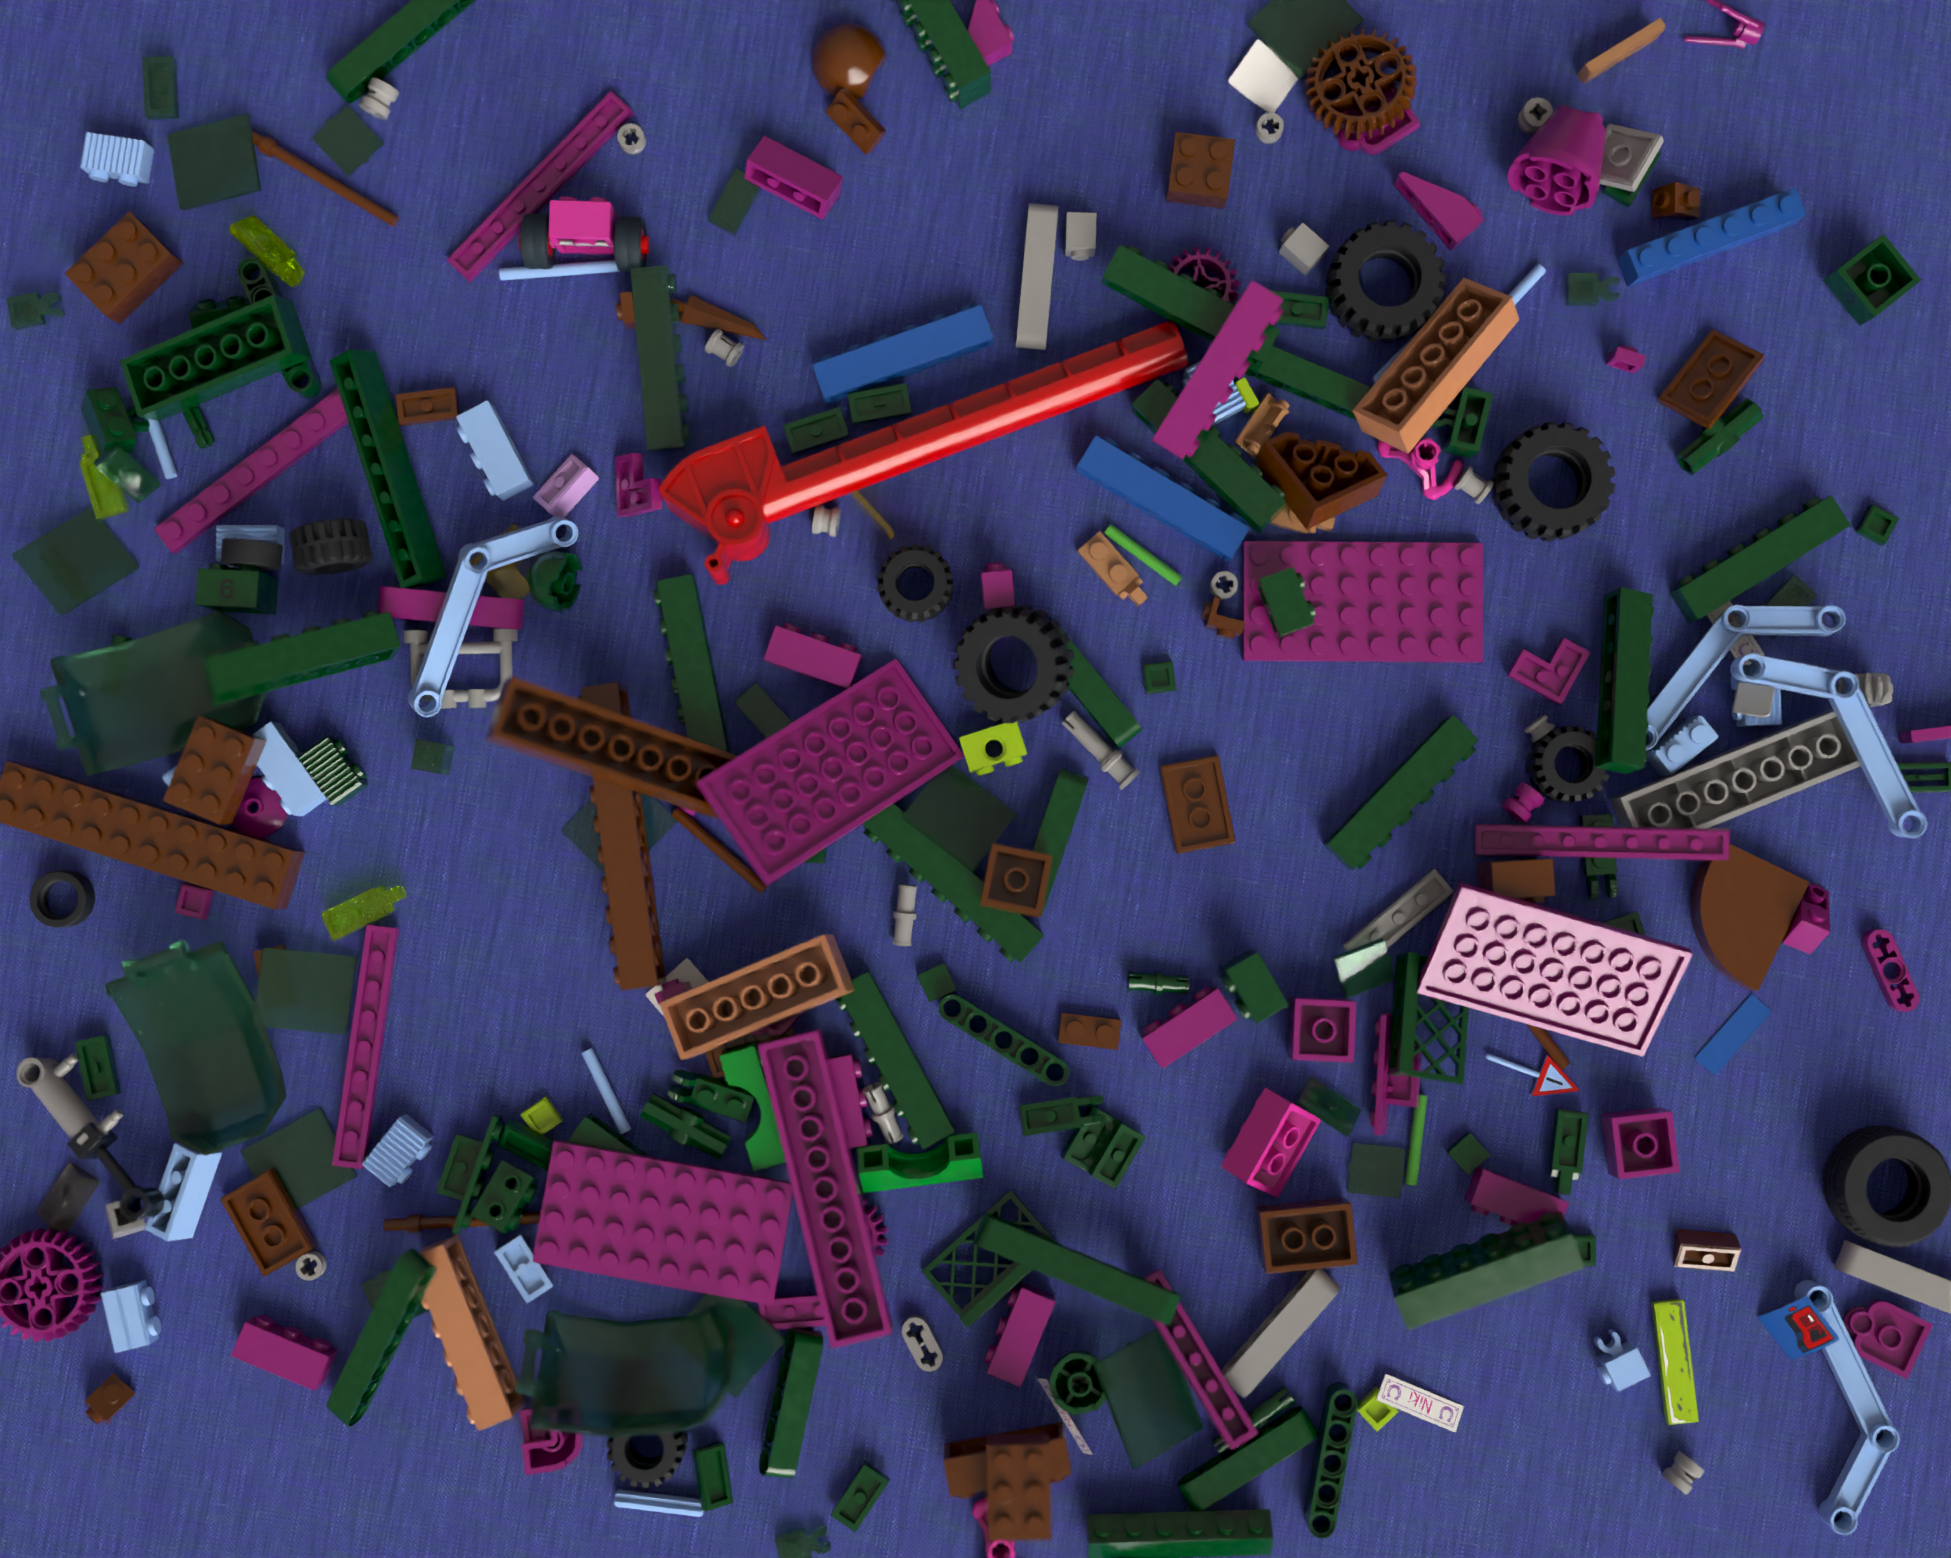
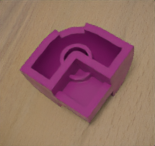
M558 1400L552 1404L527 1407L520 1410L524 1439L521 1446L525 1475L567 1467L578 1456L583 1442V1428L578 1400Z

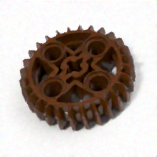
M1363 27L1361 28L1360 35H1354L1352 29L1349 30L1347 38H1343L1338 33V42L1334 44L1328 39V50L1319 48V58L1313 57L1311 60L1312 68H1307L1308 79L1305 81V89L1311 113L1315 112L1317 122L1323 120L1325 130L1333 125V134L1335 136L1340 130H1344L1346 139H1348L1351 132L1356 133L1357 140H1360L1362 132H1367L1371 139L1375 129H1378L1383 135L1385 124L1394 128V117L1403 120V110H1410V100L1414 99V88L1417 86V78L1415 77L1416 67L1412 65L1413 58L1411 55H1406L1405 45L1398 47L1397 37L1388 42L1387 31L1381 37H1377V30L1375 28L1371 35H1366ZM1364 52L1375 53L1378 56L1367 60ZM1347 56L1355 57L1354 60L1349 62L1342 60ZM1335 65L1338 75L1323 81L1328 69ZM1386 68H1392L1395 70L1393 73L1390 74L1382 72ZM1398 86L1394 99L1387 103L1383 93ZM1330 94L1339 95V97L1334 100H1329L1326 98ZM1370 106L1379 107V110L1375 112L1366 111ZM1354 107L1358 116H1349L1342 114V112Z

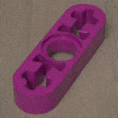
M1883 929L1868 930L1862 937V948L1887 1004L1896 1011L1910 1012L1914 1010L1919 1003V994L1892 934ZM1875 936L1883 938L1884 942L1880 944V948L1873 947L1872 945L1876 941ZM1883 953L1891 954V956L1881 957L1880 959L1877 958L1883 956ZM1888 962H1893L1897 967V974L1891 979L1885 977L1883 973V968ZM1890 984H1897L1898 988L1890 987ZM1900 992L1908 994V997L1904 999L1905 1004L1897 1002V999L1901 997Z

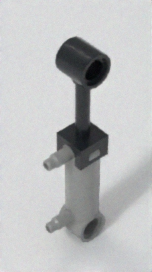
M71 1054L60 1064L52 1058L30 1057L21 1061L16 1071L18 1082L23 1087L31 1088L71 1140L67 1145L78 1159L98 1158L124 1190L119 1203L122 1215L131 1220L152 1218L159 1215L164 1207L162 1192L154 1187L142 1188L140 1185L137 1186L107 1149L118 1139L112 1128L118 1123L123 1113L120 1110H115L102 1122H99L65 1080L64 1076L78 1062V1056ZM141 1199H143L144 1202L143 1208L141 1207L140 1203Z

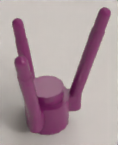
M1705 0L1729 16L1737 19L1732 30V34L1736 36V39L1699 36L1684 37V42L1735 46L1744 49L1747 43L1750 45L1757 43L1765 23L1743 15L1718 0Z

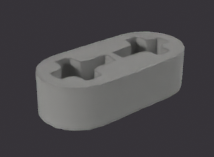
M918 1314L908 1316L902 1325L903 1338L919 1368L928 1372L935 1371L942 1363V1348L925 1317ZM914 1322L916 1326H923L920 1331L921 1341L918 1340L915 1333H908L910 1323ZM926 1345L930 1353H937L934 1357V1363H930L929 1360H922L924 1357L922 1346Z

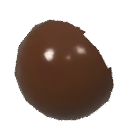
M854 22L837 24L825 31L815 45L812 53L813 73L819 85L831 95L836 96L839 90L845 88L856 99H860L868 91L878 68L883 66L887 59V53L880 38L868 27Z

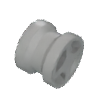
M1536 97L1530 99L1518 115L1517 121L1520 129L1527 134H1535L1553 113L1552 105L1544 98Z
M821 504L816 506L813 516L812 533L819 534L825 532L831 537H836L840 523L841 508L827 509Z

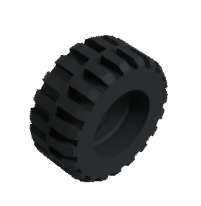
M1386 220L1382 226H1379V223L1376 221L1369 223L1364 230L1362 228L1357 229L1340 246L1327 272L1326 282L1328 286L1325 292L1326 297H1329L1332 301L1329 306L1332 315L1338 313L1341 317L1338 323L1343 328L1349 325L1354 329L1351 333L1357 338L1361 334L1368 336V342L1376 343L1378 339H1383L1384 343L1394 342L1398 337L1404 339L1410 336L1413 331H1418L1437 309V305L1442 300L1444 294L1442 287L1446 284V274L1441 273V270L1445 264L1443 257H1436L1435 255L1438 247L1434 242L1428 244L1424 240L1427 234L1421 230L1416 234L1411 231L1412 225L1403 222L1401 227L1395 226V220ZM1376 258H1384L1398 263L1406 271L1411 282V294L1408 300L1402 305L1394 307L1381 306L1371 301L1362 291L1358 279L1360 268L1365 262Z
M1554 421L1546 422L1540 427L1536 425L1513 440L1500 454L1501 459L1496 462L1493 469L1496 476L1491 480L1494 482L1492 489L1497 491V494L1493 496L1495 505L1501 504L1503 511L1499 514L1503 520L1509 518L1513 522L1511 528L1516 532L1525 531V537L1533 540L1541 537L1542 541H1553L1558 538L1559 540L1569 538L1587 529L1600 519L1601 513L1607 510L1611 503L1608 497L1614 493L1616 484L1610 483V478L1616 474L1615 467H1609L1607 463L1612 457L1608 450L1602 452L1599 447L1602 441L1597 436L1591 439L1587 436L1589 430L1582 426L1575 430L1573 429V423L1562 422L1560 425H1557ZM1544 455L1554 456L1563 460L1571 467L1577 480V493L1574 501L1569 506L1562 509L1550 508L1535 498L1528 483L1529 468L1535 459Z
M1025 604L993 609L974 619L972 625L966 627L962 632L963 640L956 644L954 651L959 654L958 658L953 659V669H959V676L955 677L957 686L963 685L966 692L961 695L967 702L971 699L975 703L973 709L979 714L984 711L988 712L987 718L997 721L1002 718L1004 723L1010 724L1018 720L1021 723L1029 721L1057 704L1061 700V695L1066 693L1070 686L1067 681L1073 676L1074 667L1070 666V661L1074 659L1073 649L1068 650L1066 646L1070 639L1067 633L1061 635L1058 628L1061 624L1056 619L1048 620L1046 618L1048 613L1041 609L1034 611L1032 606ZM1013 636L1021 639L1032 649L1036 657L1038 666L1037 677L1034 684L1026 690L1018 691L1008 688L998 680L993 672L991 651L994 643L1001 637Z

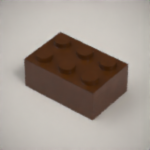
M129 211L64 274L106 317L120 325L184 263L142 220Z
M198 716L163 801L217 824H232L267 740L215 718Z
M1345 1197L1255 1207L1261 1265L1266 1274L1358 1265L1352 1205Z
M1049 1434L987 1435L988 1541L1052 1540Z

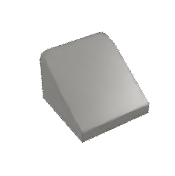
M1738 682L1732 712L1758 718L1769 717L1775 688Z

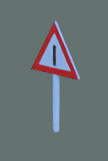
M1486 1054V1059L1536 1077L1537 1080L1531 1097L1580 1091L1548 1055H1546L1542 1068L1538 1072L1492 1054Z

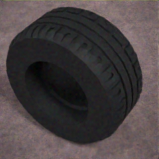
M1868 1126L1846 1135L1845 1139L1842 1138L1840 1144L1837 1143L1835 1149H1832L1831 1156H1828V1161L1825 1163L1826 1169L1823 1171L1824 1176H1822L1825 1200L1832 1215L1836 1217L1835 1219L1854 1234L1884 1246H1908L1928 1238L1930 1234L1936 1231V1228L1938 1229L1941 1226L1945 1216L1947 1217L1948 1210L1951 1208V1171L1940 1151L1921 1136L1889 1126ZM1889 1158H1897L1903 1164L1907 1173V1192L1900 1204L1894 1209L1884 1213H1877L1872 1209L1867 1198L1866 1184L1868 1177L1880 1162Z

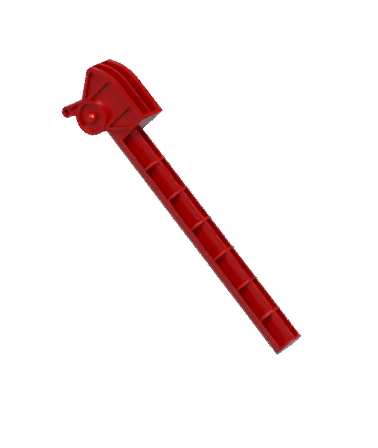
M1168 321L782 467L776 456L765 426H762L689 455L670 471L658 489L672 513L716 543L717 549L714 554L707 556L705 567L717 585H724L730 579L728 569L732 560H752L762 554L767 548L771 535L770 523L1187 367L1186 350L1176 325L1173 321Z

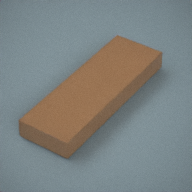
M1659 18L1592 59L1577 74L1578 78L1582 83H1586L1650 44L1665 30V23Z

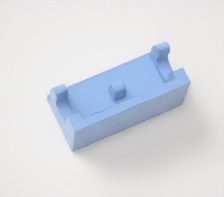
M521 1235L495 1250L494 1253L526 1303H529L553 1287L541 1265L532 1262L533 1253Z

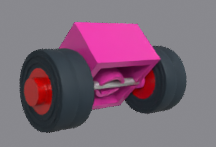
M560 197L559 200H550L549 214L528 213L523 216L521 232H519L518 237L523 263L528 269H551L554 264L557 248L560 253L615 255V262L619 271L643 272L646 266L647 254L650 253V237L647 235L644 218L635 216L619 217L611 202L598 197L590 198L589 201H577L573 197Z

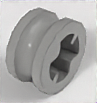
M1269 112L1263 114L1256 125L1255 132L1258 139L1269 144L1276 142L1284 128L1283 120L1276 113ZM1266 122H1271L1272 127H1277V129H1274L1273 134H1268L1267 129H1262V127H1265Z
M632 123L625 124L618 131V142L626 153L638 154L645 148L646 138L638 125ZM631 133H636L638 142L634 144L632 141V145H628L625 137L628 134L631 137Z
M1228 571L1217 573L1210 582L1212 594L1220 597V599L1230 598L1238 588L1236 576ZM1219 578H1224L1226 582H1231L1232 587L1227 589L1228 593H1224L1222 589H1217L1216 583L1219 584Z
M1546 714L1537 718L1524 729L1526 734L1530 733L1532 735V742L1538 741L1555 727L1553 723L1547 722L1548 716Z
M310 1251L297 1260L295 1269L301 1279L311 1281L320 1277L325 1272L327 1261L322 1253ZM307 1258H310V1262L313 1260L317 1262L318 1266L314 1268L315 1273H312L313 1270H306Z

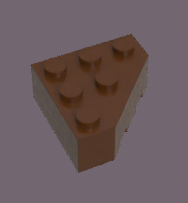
M1289 431L1265 441L1255 463L1271 485L1274 484L1282 490L1286 496L1284 498L1286 504L1306 530L1377 497L1388 475L1369 452L1358 450L1357 453L1340 449L1338 444L1317 439L1316 443L1300 439V434Z

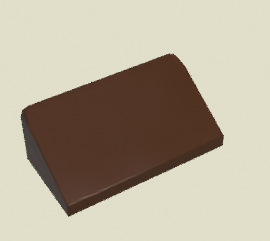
M1678 1229L1675 1235L1673 1264L1674 1267L1735 1272L1742 1248L1737 1236L1732 1233Z

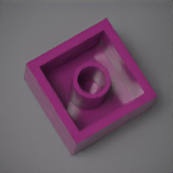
M1290 996L1288 1057L1292 1060L1354 1063L1356 1001L1340 998Z
M1657 1107L1601 1114L1609 1175L1617 1179L1680 1173L1672 1111Z

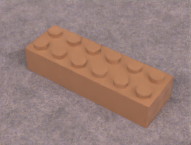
M1463 278L1353 409L1361 431L1409 453L1519 321L1513 298Z
M824 934L659 1004L680 1060L703 1054L851 993L855 989L834 935Z
M455 1234L419 1251L422 1256L437 1267L436 1273L421 1302L426 1310L429 1309L433 1318L432 1329L435 1336L442 1340L445 1348L443 1350L445 1362L449 1367L452 1366L456 1375V1389L461 1396L464 1395L468 1405L466 1407L468 1419L480 1431L512 1418L526 1401L458 1234Z

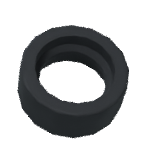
M223 538L221 563L232 566L246 565L259 567V569L280 570L283 546L259 540Z
M73 871L48 872L33 885L29 897L30 908L36 919L46 926L54 928L76 926L85 921L93 911L95 903L94 889L89 880L80 873ZM61 881L71 883L78 895L75 911L65 917L54 915L47 904L49 889L53 884Z

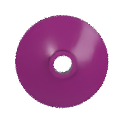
M252 778L232 824L240 832L256 837H266L282 827L288 813L280 805L279 800L282 798L276 790H271L262 778ZM253 802H257L259 806L258 811L255 813L250 809Z

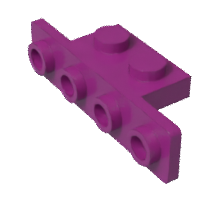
M1382 1013L1381 1018L1377 1019L1375 1027L1376 1036L1379 1037V1049H1376L1374 1052V1066L1378 1067L1377 1079H1374L1372 1084V1096L1376 1097V1106L1371 1111L1370 1125L1374 1127V1135L1379 1136L1387 1133L1389 1104L1409 1107L1419 1106L1420 1078L1387 1075L1392 1013ZM1421 1052L1413 1057V1070L1421 1071Z

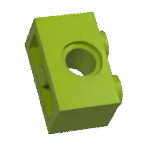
M1017 721L1013 724L1003 723L959 737L969 772L976 771L977 776L993 772V766L1003 762L1006 767L1022 763V756L1027 755ZM991 741L999 742L1003 748L1002 754L996 758L988 756L985 752V746Z

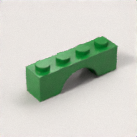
M757 1040L722 1050L719 1057L727 1084L749 1091L760 1106L761 1121L755 1130L747 1135L745 1141L753 1172L785 1163L786 1160Z
M977 1132L947 1136L946 1140L939 1147L917 1154L896 1151L888 1144L857 1148L859 1177L863 1193L983 1178Z

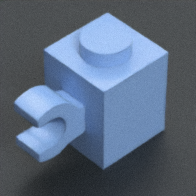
M1612 1329L1608 1330L1611 1342L1607 1345H1604L1598 1336L1594 1337L1596 1346L1605 1352L1596 1356L1601 1366L1597 1368V1371L1605 1385L1610 1384L1619 1392L1651 1376L1638 1348L1629 1341L1621 1344L1620 1337Z

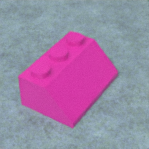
M1265 1087L1262 1094L1257 1098L1248 1119L1241 1126L1240 1133L1234 1144L1227 1151L1221 1167L1246 1184L1278 1198L1322 1119Z

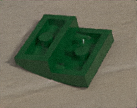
M1089 1105L1083 1117L1093 1114L1106 1115V1122L1084 1125L1083 1128L1075 1129L1060 1156L1088 1172L1092 1177L1116 1189L1146 1137L1101 1109Z

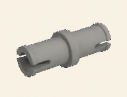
M898 884L897 909L893 911V917L896 918L892 941L894 945L912 946L913 920L917 919V913L914 912L918 886Z
M875 1082V1088L872 1083L867 1085L863 1092L873 1111L871 1113L873 1121L878 1122L887 1144H892L891 1138H893L894 1143L898 1142L903 1138L904 1134L894 1116L896 1112L894 1106L889 1104L880 1082Z

